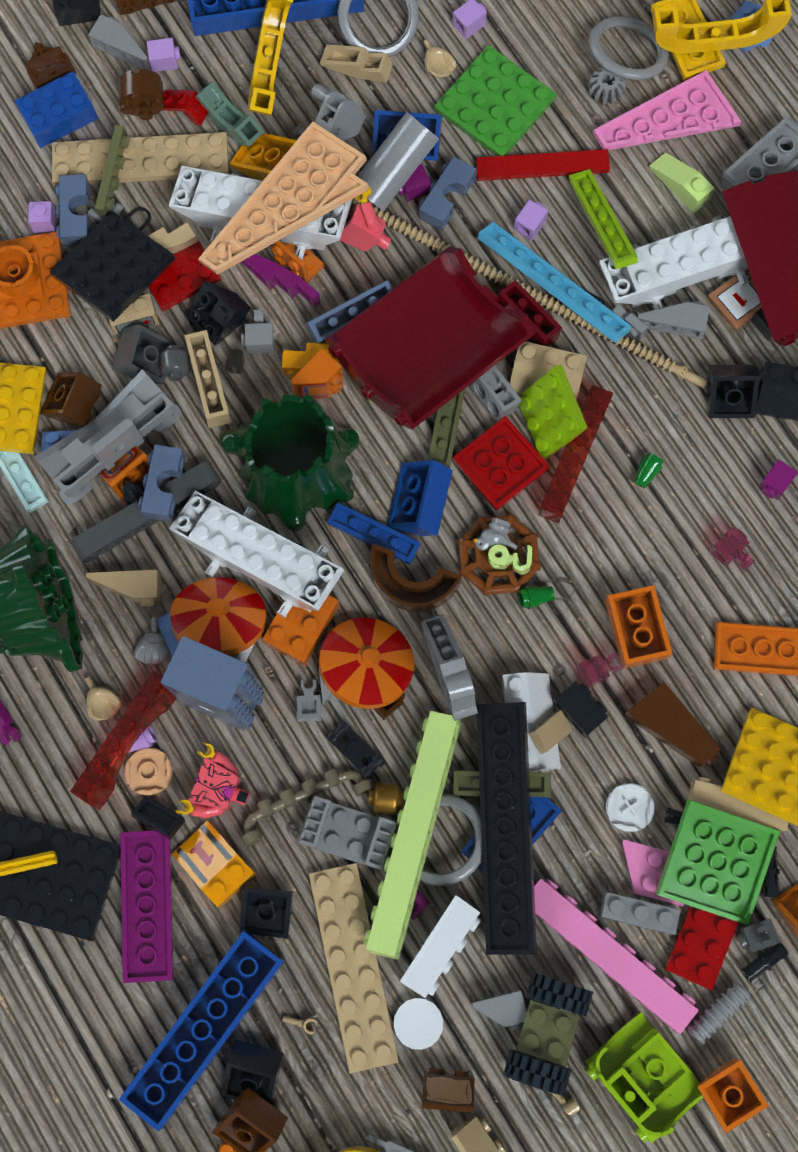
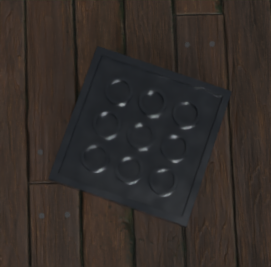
M111 210L49 272L53 278L114 322L175 260L173 253Z

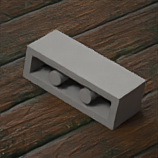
M605 892L602 898L599 917L669 935H676L680 910Z

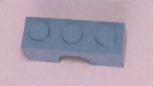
M454 156L449 163L446 162L441 170V176L438 181H433L428 197H424L419 203V219L443 231L454 214V204L446 200L444 196L450 192H457L465 196L476 180L477 169Z
M86 174L59 176V184L56 185V194L60 204L56 205L57 217L60 218V225L56 227L57 237L62 240L65 247L76 246L91 231V223L87 215L74 214L77 207L91 205L90 183Z
M154 445L153 452L150 451L148 456L149 473L145 474L143 480L145 492L144 496H140L138 509L144 518L172 522L176 498L173 493L161 491L160 487L161 483L168 477L181 478L186 457L183 449Z

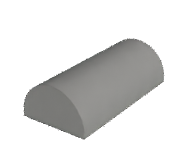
M408 112L404 114L357 176L368 183L371 188L372 194L367 199L382 211L386 209L439 140L436 135Z

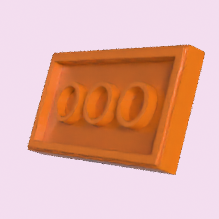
M716 622L714 670L798 676V628Z

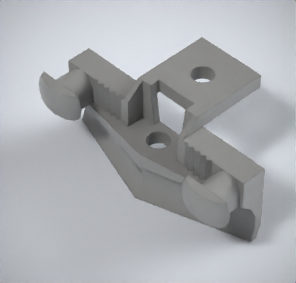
M141 370L92 422L37 454L34 458L61 489L59 491L61 499L65 503L72 505L90 492L92 489L91 479L94 476H97L104 469L109 471L115 466L114 462L134 446H140L144 442L143 437L151 430L155 429L158 432H162L172 426L181 417V410Z

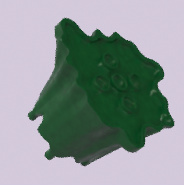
M283 395L282 399L278 402L264 398L251 423H239L235 429L225 431L220 438L221 446L226 453L237 455L245 462L243 468L238 472V476L249 484L245 498L256 504L260 512L278 516L288 530H301L305 526L307 514L312 508L329 510L338 502H347L354 498L350 487L353 473L345 460L359 446V435L351 428L338 426L328 415L324 414L323 409L310 395L303 398L296 395Z
M27 524L23 525L14 537L0 548V638L3 639L0 641V654H6L7 656L39 655L61 661L69 672L82 669L83 658L80 642L83 639L78 628L79 617L75 609V599L69 578L59 563L57 551L52 540L41 541L39 535L34 533Z

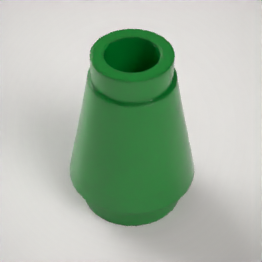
M647 453L641 459L633 482L645 489L662 470L664 461L652 453Z
M524 586L518 593L521 608H527L528 610L555 599L552 586Z

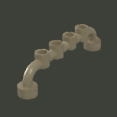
M332 769L323 774L325 779L318 783L315 782V779H309L301 784L303 789L294 793L292 789H287L279 794L280 800L272 803L270 799H265L257 803L258 810L249 814L244 823L245 835L241 837L244 846L250 847L263 840L260 831L253 828L257 820L272 816L281 809L292 807L301 800L316 796L321 791L336 787L349 779L356 783L353 786L356 797L363 796L369 793L370 789L374 790L371 780H365L360 773L354 770L338 773L337 769Z

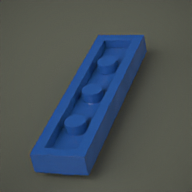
M339 502L327 521L329 526L370 546L376 544L395 551L396 559L411 565L421 546L420 542Z

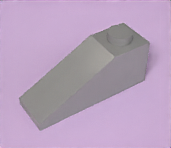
M100 14L88 34L92 47L138 68L151 70L148 57L120 22L113 17H106Z
M698 301L685 302L640 313L637 318L648 327V330L702 340L706 331L710 306H706Z

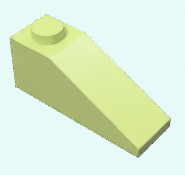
M665 152L649 165L653 173L693 213L710 201L715 188L700 172Z

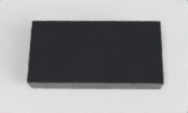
M147 795L131 812L132 818L170 840L185 822L183 816Z

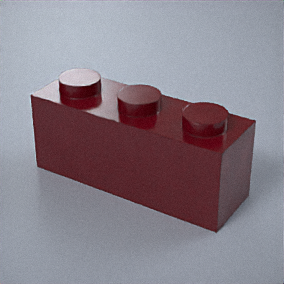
M516 280L498 294V303L503 307L509 305L515 310L528 315L536 334L528 339L531 343L549 347L558 339L562 327Z

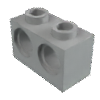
M496 365L475 380L470 386L496 422L504 416L507 417L515 412L522 401Z

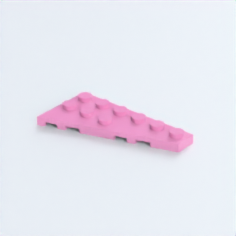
M705 70L593 130V135L602 149H608L609 151L740 126L741 120L710 74Z

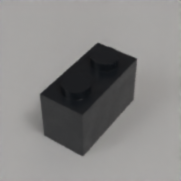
M575 681L554 699L553 704L559 710H562L570 723L586 738L609 717L606 714L608 710L600 701L595 702L590 696L591 691L585 684H579Z

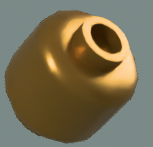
M378 782L375 790L370 789L368 804H373V811L377 814L396 815L398 810H402L404 791H401L398 784Z

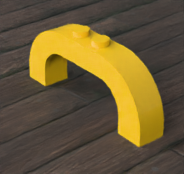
M293 0L266 1L249 88L247 110L266 116L272 115L276 92H273L285 23Z
M764 0L762 7L756 13L741 19L684 24L679 22L677 6L654 8L652 19L656 42L661 48L674 53H699L737 49L761 43L779 33L788 24L792 13L789 0Z

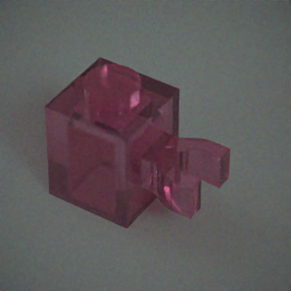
M733 527L709 551L725 567L735 560L746 571L755 562L754 559L743 552L750 543L747 540V536L741 530Z
M616 652L608 655L604 661L599 654L577 665L576 671L582 683L588 689L607 681L610 677L609 672L615 673L623 669L621 664L614 667L610 663L611 659L617 657Z

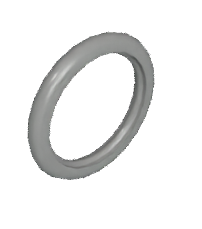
M340 0L338 23L343 37L350 46L365 47L367 52L386 53L391 57L404 50L412 41L417 31L419 22L417 1L405 0L408 8V23L403 35L396 42L385 47L369 46L361 42L351 29L349 7L352 0Z
M626 16L609 17L596 24L590 33L589 43L593 57L604 69L618 77L629 80H646L658 75L667 65L668 51L657 44L654 28L641 20ZM613 27H625L636 30L648 37L656 46L658 51L657 61L653 66L645 69H631L621 66L612 61L603 52L600 46L601 35L604 31Z
M450 794L442 795L440 806L456 808L470 819L475 830V848L468 861L452 872L433 873L423 868L420 881L429 885L444 886L460 882L471 875L482 862L481 814L466 799Z

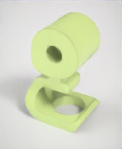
M500 544L490 548L488 562L495 569H506L509 564H512L515 572L524 575L531 568L532 547L530 545L526 547V564H520L517 553L510 555L507 548Z

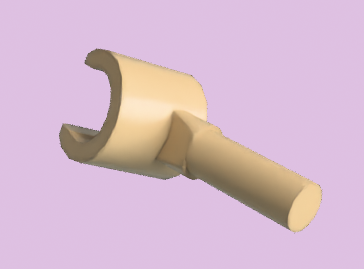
M283 1016L282 1022L302 1027L308 1034L315 1033V1031L306 1029L308 1022L317 1023L315 1019L306 1018L302 1020Z
M551 1093L562 1105L566 1114L573 1115L580 1110L574 1098L566 1102L562 1095Z

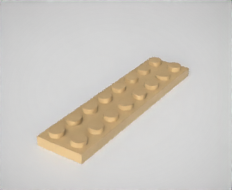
M227 132L130 138L129 146L127 149H124L123 153L125 158L124 167L119 170L118 177L119 183L174 180L178 178L181 166L229 174ZM111 139L52 142L53 185L59 184V176L86 174L90 184H101Z
M357 863L310 873L309 877L349 1074L398 1063L399 1060L377 956L367 951V945H364L365 935L368 930H371Z

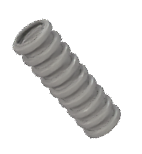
M734 982L732 988H727L726 994H721V999L717 998L715 1000V1005L711 1004V1008L709 1010L706 1009L704 1015H699L698 1021H693V1026L689 1025L687 1027L688 1032L698 1043L704 1045L705 1039H710V1034L717 1032V1027L721 1028L722 1023H726L729 1016H734V1011H739V1006L743 1007L745 1005V1000H750L749 993L739 983Z

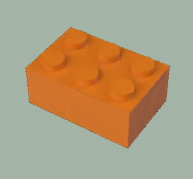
M654 585L607 596L605 605L622 669L658 662L671 657L673 653Z
M328 595L319 611L311 610V612H308L301 607L292 606L286 618L277 613L262 639L264 645L306 667L340 607L339 600Z

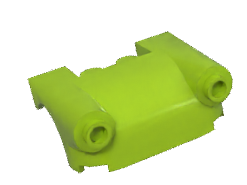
M641 1011L634 1015L584 1061L587 1065L584 1068L586 1073L593 1081L598 1078L634 1121L637 1126L634 1131L644 1143L648 1140L652 1144L661 1136L664 1137L672 1133L678 1120L703 1099L697 1088L700 1083L692 1071L662 1035L649 1023Z

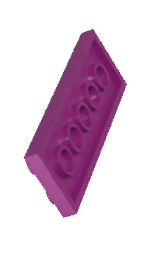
M156 831L120 832L123 983L174 980L171 840Z

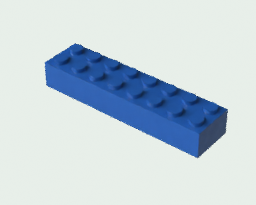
M188 0L194 35L200 36L261 27L267 0ZM293 0L286 23L338 16L340 0ZM352 0L349 14L365 12L364 0Z
M243 931L127 1087L119 1101L158 1132L162 1130L280 970L285 960L249 932Z

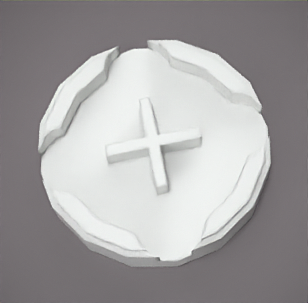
M625 783L616 787L608 795L605 803L606 815L609 821L617 829L624 832H636L645 828L651 822L654 815V801L644 787L635 783Z
M414 998L407 1000L398 1008L394 1016V1030L402 1044L411 1049L422 1050L431 1047L438 1041L443 1031V1018L440 1010L433 1002L424 998Z

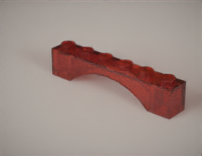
M595 385L591 386L581 409L588 428L566 444L539 508L538 516L558 524L560 523L587 455L611 402L612 392Z
M154 670L70 790L75 796L98 810L102 809L113 793L120 768L133 744L152 722L171 708L177 699L160 683L163 676Z

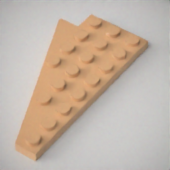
M312 122L198 258L200 263L218 275L366 192L369 189L368 183L355 175L366 162V156L315 122Z

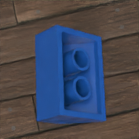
M375 110L372 156L406 112ZM408 112L439 138L424 158V160L438 161L442 115Z
M435 460L402 463L387 526L396 531L418 536H438L453 470Z

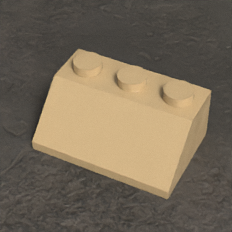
M524 342L517 350L510 385L517 394L521 395L556 365H562L577 400L587 355Z
M474 1114L451 1131V1138L460 1152H506L498 1139L493 1141L488 1134L491 1128L484 1117L479 1119Z

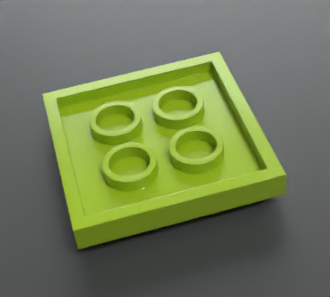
M556 365L519 396L522 400L519 406L536 449L543 459L550 458L588 428L562 365Z

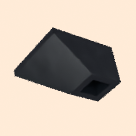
M204 282L185 316L200 331L207 330L209 340L217 346L242 324L251 307L236 292L210 282Z

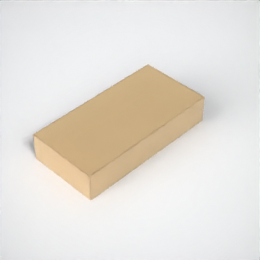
M559 710L529 732V735L540 754H543L553 748L571 733L573 729L562 710Z

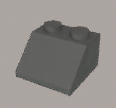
M139 324L124 327L112 370L132 379L143 370L154 383L162 385L165 382L166 376L160 370V354L168 346H174L175 342Z

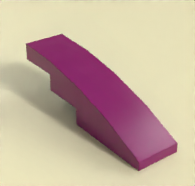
M257 254L241 261L269 290L278 285L292 299L299 293L314 308L321 302L318 291L285 267Z

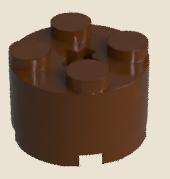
M139 69V73L132 74V70L123 73L119 78L120 111L123 114L139 116L142 120H151L153 115L162 111L164 108L163 81H161L160 75L146 69Z

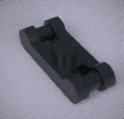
M342 719L337 723V727L333 732L329 731L325 735L367 779L374 775L373 772L378 767L381 768L386 763ZM345 733L349 739L342 744L339 738ZM368 755L372 760L365 766L361 761Z

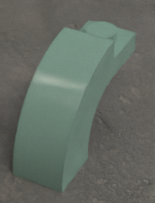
M213 81L209 82L195 96L207 110L208 117L223 132H227V135L235 142L249 147L264 133L253 117L239 111Z

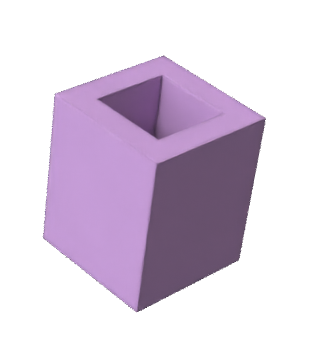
M469 0L453 12L452 25L467 39L486 25L487 11L483 4L477 3L476 0Z
M173 38L147 41L148 57L153 72L178 69L177 60L181 59L179 46L174 45Z
M529 199L515 219L514 230L533 241L547 221L548 210L543 204Z
M51 201L29 202L28 223L34 234L57 231V213Z

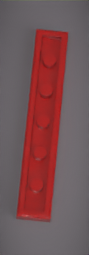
M608 149L476 157L477 181L569 176L588 169L591 170L592 174L609 173Z

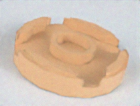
M147 747L137 750L125 764V780L129 787L140 795L152 796L159 794L168 787L172 780V763L168 756L157 748Z

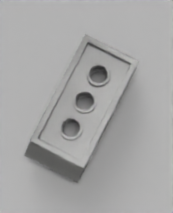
M785 117L723 173L724 179L721 181L720 187L725 191L750 180L752 184L765 181L764 177L768 175L798 171V123L791 117Z

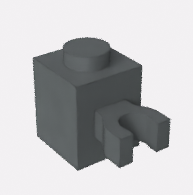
M771 918L738 928L740 932L737 935L742 949L746 948L747 952L752 953L780 943Z

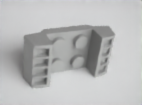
M313 796L297 843L384 871L386 859L390 857L393 849L391 848L392 836L394 833L397 834L399 824L382 817L378 818L332 803L330 800Z

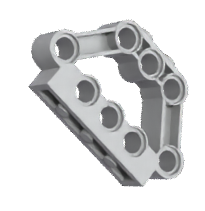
M444 615L421 621L425 643L442 694L454 721L478 714L472 680L461 650Z

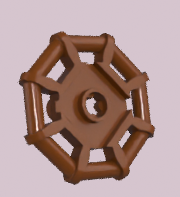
M510 513L506 516L492 517L479 516L461 539H457L456 544L458 545L460 562L459 574L481 590L484 596L503 593L518 594L519 590L526 585L532 576L541 570L542 565L539 563L537 541L539 536L517 520L514 514ZM493 518L509 522V529L511 527L524 537L519 540L509 532L507 534L509 539L518 547L514 550L505 546L510 555L517 553L520 564H526L527 559L523 558L522 546L530 545L532 547L530 571L521 575L518 579L513 575L515 571L512 568V564H509L506 569L493 568L488 562L490 548L484 551L478 550L475 543L471 541L480 530L484 531L489 528V523L492 522ZM468 549L475 550L476 562L469 564ZM479 568L483 574L488 576L487 581L484 582L473 571ZM508 577L510 584L492 585L494 578Z

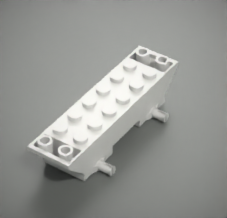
M181 166L169 207L197 222L198 226L211 229L213 233L210 243H212L263 181L240 177L238 174L234 175V173L229 175ZM352 199L282 238L281 242L296 246L295 255L302 261L306 249L324 251L326 245L340 241Z
M718 215V218L716 216L712 219V223L638 247V244L632 245L637 254L638 263L616 270L610 258L600 260L599 264L615 303L632 304L633 308L643 304H652L654 310L663 308L661 300L675 294L678 289L716 276L717 279L725 276L737 275L741 286L745 285V283H750L745 273L748 266L731 216L722 219V216Z
M196 490L194 491L169 529L212 560L205 571L207 575L213 577L220 566L228 567L264 585L284 600L282 606L277 611L284 618H286L292 606L301 607L308 612H311V610L319 611L344 572V569L324 559L329 551L328 548L320 545L317 552L313 553L252 521L251 518L256 513L254 509L247 507L244 514L241 515Z

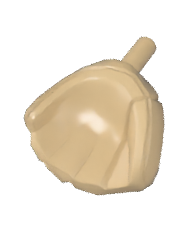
M425 40L423 43L428 49L425 55L426 70L435 77L443 78L449 76L456 69V60L447 50L432 47L430 42Z
M86 677L85 681L90 688L86 698L88 716L98 721L108 720L115 716L123 706L121 698L110 688L95 687L91 677Z

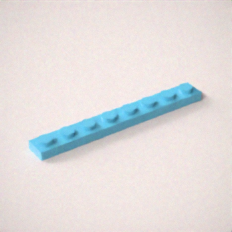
M492 222L479 232L478 239L614 343H617L629 333L632 327L630 324L495 222Z

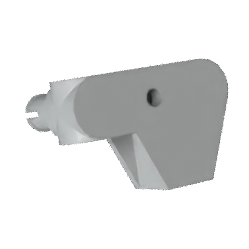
M316 84L311 94L323 102L315 123L342 141L358 135L366 118L354 101L339 91H329L323 85ZM326 115H328V122L322 119ZM298 125L294 130V136L299 138L307 128L304 125Z

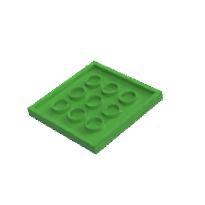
M488 45L436 103L434 111L442 115L443 118L495 156H506L554 102L557 94Z
M687 799L656 894L749 925L780 831Z

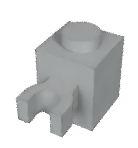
M263 309L254 310V324H245V332H241V344L246 346L248 354L275 353L272 323H265Z

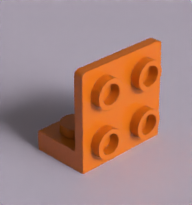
M280 240L273 243L271 250L274 253L273 259L281 266H286L292 273L307 283L325 267L324 263L309 249L305 250L302 261L295 255L297 247L293 244L282 243Z

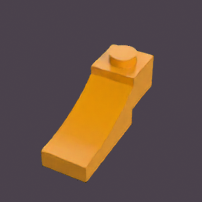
M307 343L306 351L283 350V374L293 378L320 349L332 357L328 351L329 345Z

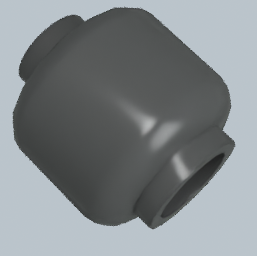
M168 346L160 354L161 373L169 377L171 381H181L183 377L190 373L189 353L181 346Z

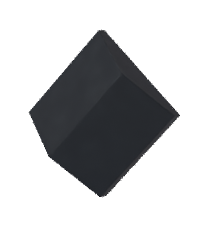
M244 885L239 932L247 931L255 935L288 939L293 892Z

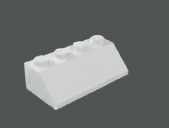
M525 672L503 675L501 680L504 703L526 702L529 772L561 769L558 743L548 752L540 754L529 735V732L554 713L549 674Z
M455 895L400 982L424 998L428 994L433 996L440 985L437 981L438 977L442 972L445 975L448 973L454 963L450 960L455 951L458 953L462 951L467 943V940L464 939L469 930L474 932L481 919L478 918L480 912Z

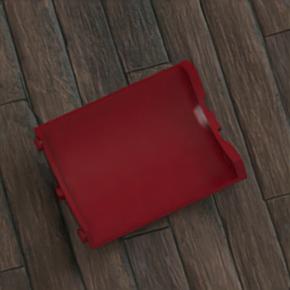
M798 171L768 175L764 177L765 181L752 184L750 180L722 191L773 341L779 346L790 345L798 339Z
M448 247L325 339L329 345V353L333 358L339 360L346 372L359 386L362 396L366 400L370 399L400 427L404 426L413 430L536 334L527 314L517 311L509 305L503 307L498 303V297L486 285L482 287L474 278L477 273L468 262L461 248Z

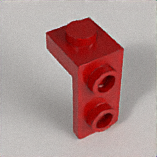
M165 90L163 111H182L195 125H202L208 114L207 110L195 97L198 94L196 91Z

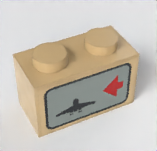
M150 293L139 296L114 322L109 319L116 336L122 334L124 327L139 324L147 328L159 325L156 308Z

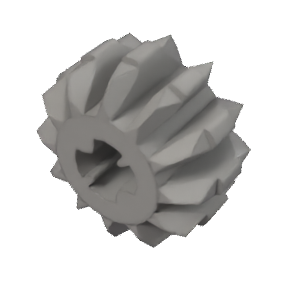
M601 66L599 72L594 71L592 78L589 80L590 96H595V102L602 100L603 105H605L609 101L613 105L616 99L620 100L626 89L625 79L610 73Z

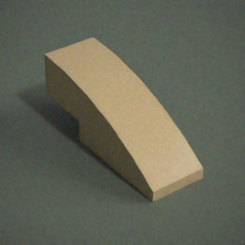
M326 44L320 61L321 66L360 79L387 83L393 66L388 54L367 52L365 47Z
M188 223L183 224L170 233H167L164 227L149 235L151 239L173 253V255L198 242L197 236Z

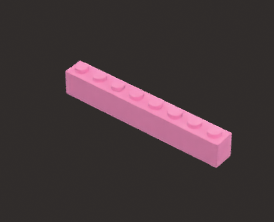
M540 878L534 885L535 914L674 1032L681 1034L699 1011L694 1007L696 1002L686 993L682 995L674 990L676 985L667 977L663 976L662 979L654 973L656 968L644 959L643 962H640L634 956L636 952L626 943L621 946L614 939L617 936L607 927H604L602 930L596 925L597 919L586 910L584 913L576 908L578 903L566 894L563 897L556 891L559 887L547 878L544 881Z

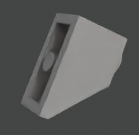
M521 990L472 1002L474 1009L503 1027L509 1026L510 1031L523 1028L527 1011Z

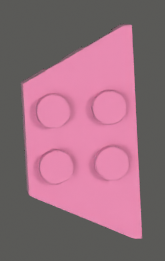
M623 839L621 844L627 861L626 865L631 878L633 894L684 906L683 903L656 894L670 851Z

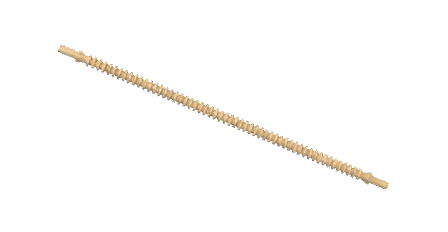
M353 198L350 207L353 208L357 203L362 205V202ZM377 206L373 207L375 214L387 223V227L392 226L393 230L398 229L399 233L404 232V236L409 235L410 239L415 238L416 242L421 241V245L425 243L427 248L431 246L433 251L437 249L438 254L451 247V244L446 245L445 241L440 242V238L434 239V235L429 236L428 232L423 233V229L417 230V226L412 227L411 223L407 225L406 220L401 221L400 217L396 219L394 214L390 216L389 212L384 213ZM467 252L464 254L474 271L477 270V274L483 273V277L488 276L489 280L494 279V283L500 282V286L506 285L507 287L515 281L513 276L508 277V273L502 274V270L498 272L496 267L492 269L490 264L486 266L485 261L480 263L479 258L475 260L473 255L469 257ZM525 282L519 283L541 306H546V310L550 308L552 313L556 311L558 316L563 315V319L567 317L569 322L573 320L575 325L579 323L581 328L586 327V331L590 329L592 334L596 332L598 337L602 335L604 340L609 339L570 308L565 307V304H560L559 300L554 301V297L548 298V294L542 295V291L537 292L536 288L531 289V285L525 286ZM629 336L623 337L615 343V346L621 345V349L627 348V352L632 351L633 355L638 354L639 358L644 357V361L650 360V364L656 363V367L661 366L662 370L667 369L668 373L673 372L681 380L684 378L703 389L708 380L689 371L688 367L677 365L675 360L671 362L670 357L665 359L664 354L659 356L658 351L654 353L652 348L648 350L646 345L642 347L640 342L638 344L635 343V339L629 340Z

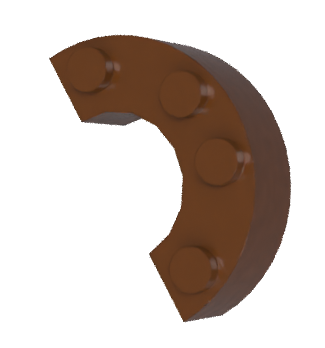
M376 544L372 545L370 567L374 584L389 603L400 609L413 612L435 609L451 599L462 582V575L443 568H439L437 573L427 581L419 583L408 581L401 577L395 568V551Z

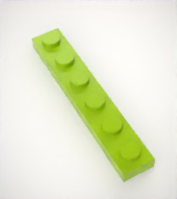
M588 169L569 175V182L615 269L638 263L637 254L591 170Z

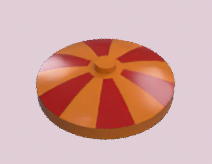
M226 577L206 578L188 585L176 596L170 610L171 628L179 642L182 636L231 656L247 650L259 640L266 625V608L261 596L248 584Z
M354 618L337 625L326 636L319 654V671L325 686L340 701L357 708L376 709L393 703L406 691L414 673V656L406 638L392 625L374 618Z

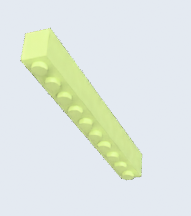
M430 711L429 717H426L423 722V740H419L417 744V762L411 766L410 777L412 780L410 787L407 786L404 792L403 799L406 801L404 810L399 811L397 824H399L398 832L393 834L391 840V848H393L391 858L387 857L384 871L387 873L385 880L379 884L378 896L380 898L378 906L375 905L372 910V928L365 935L364 945H367L366 950L376 955L396 960L400 958L461 726L460 720L454 721L452 715Z

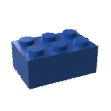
M73 71L15 100L23 119L40 148L98 119L91 101Z

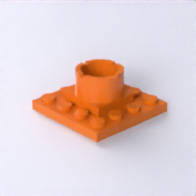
M57 231L0 241V329L71 316L68 289L53 278L49 272L63 259L61 240L57 237Z

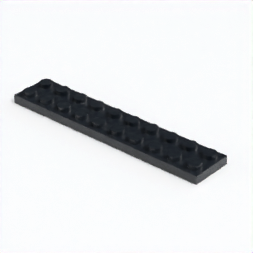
M526 702L477 704L486 955L537 954Z

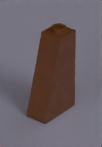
M665 682L624 714L627 719L697 767L702 766L704 763L708 767L718 759L716 754L721 750Z

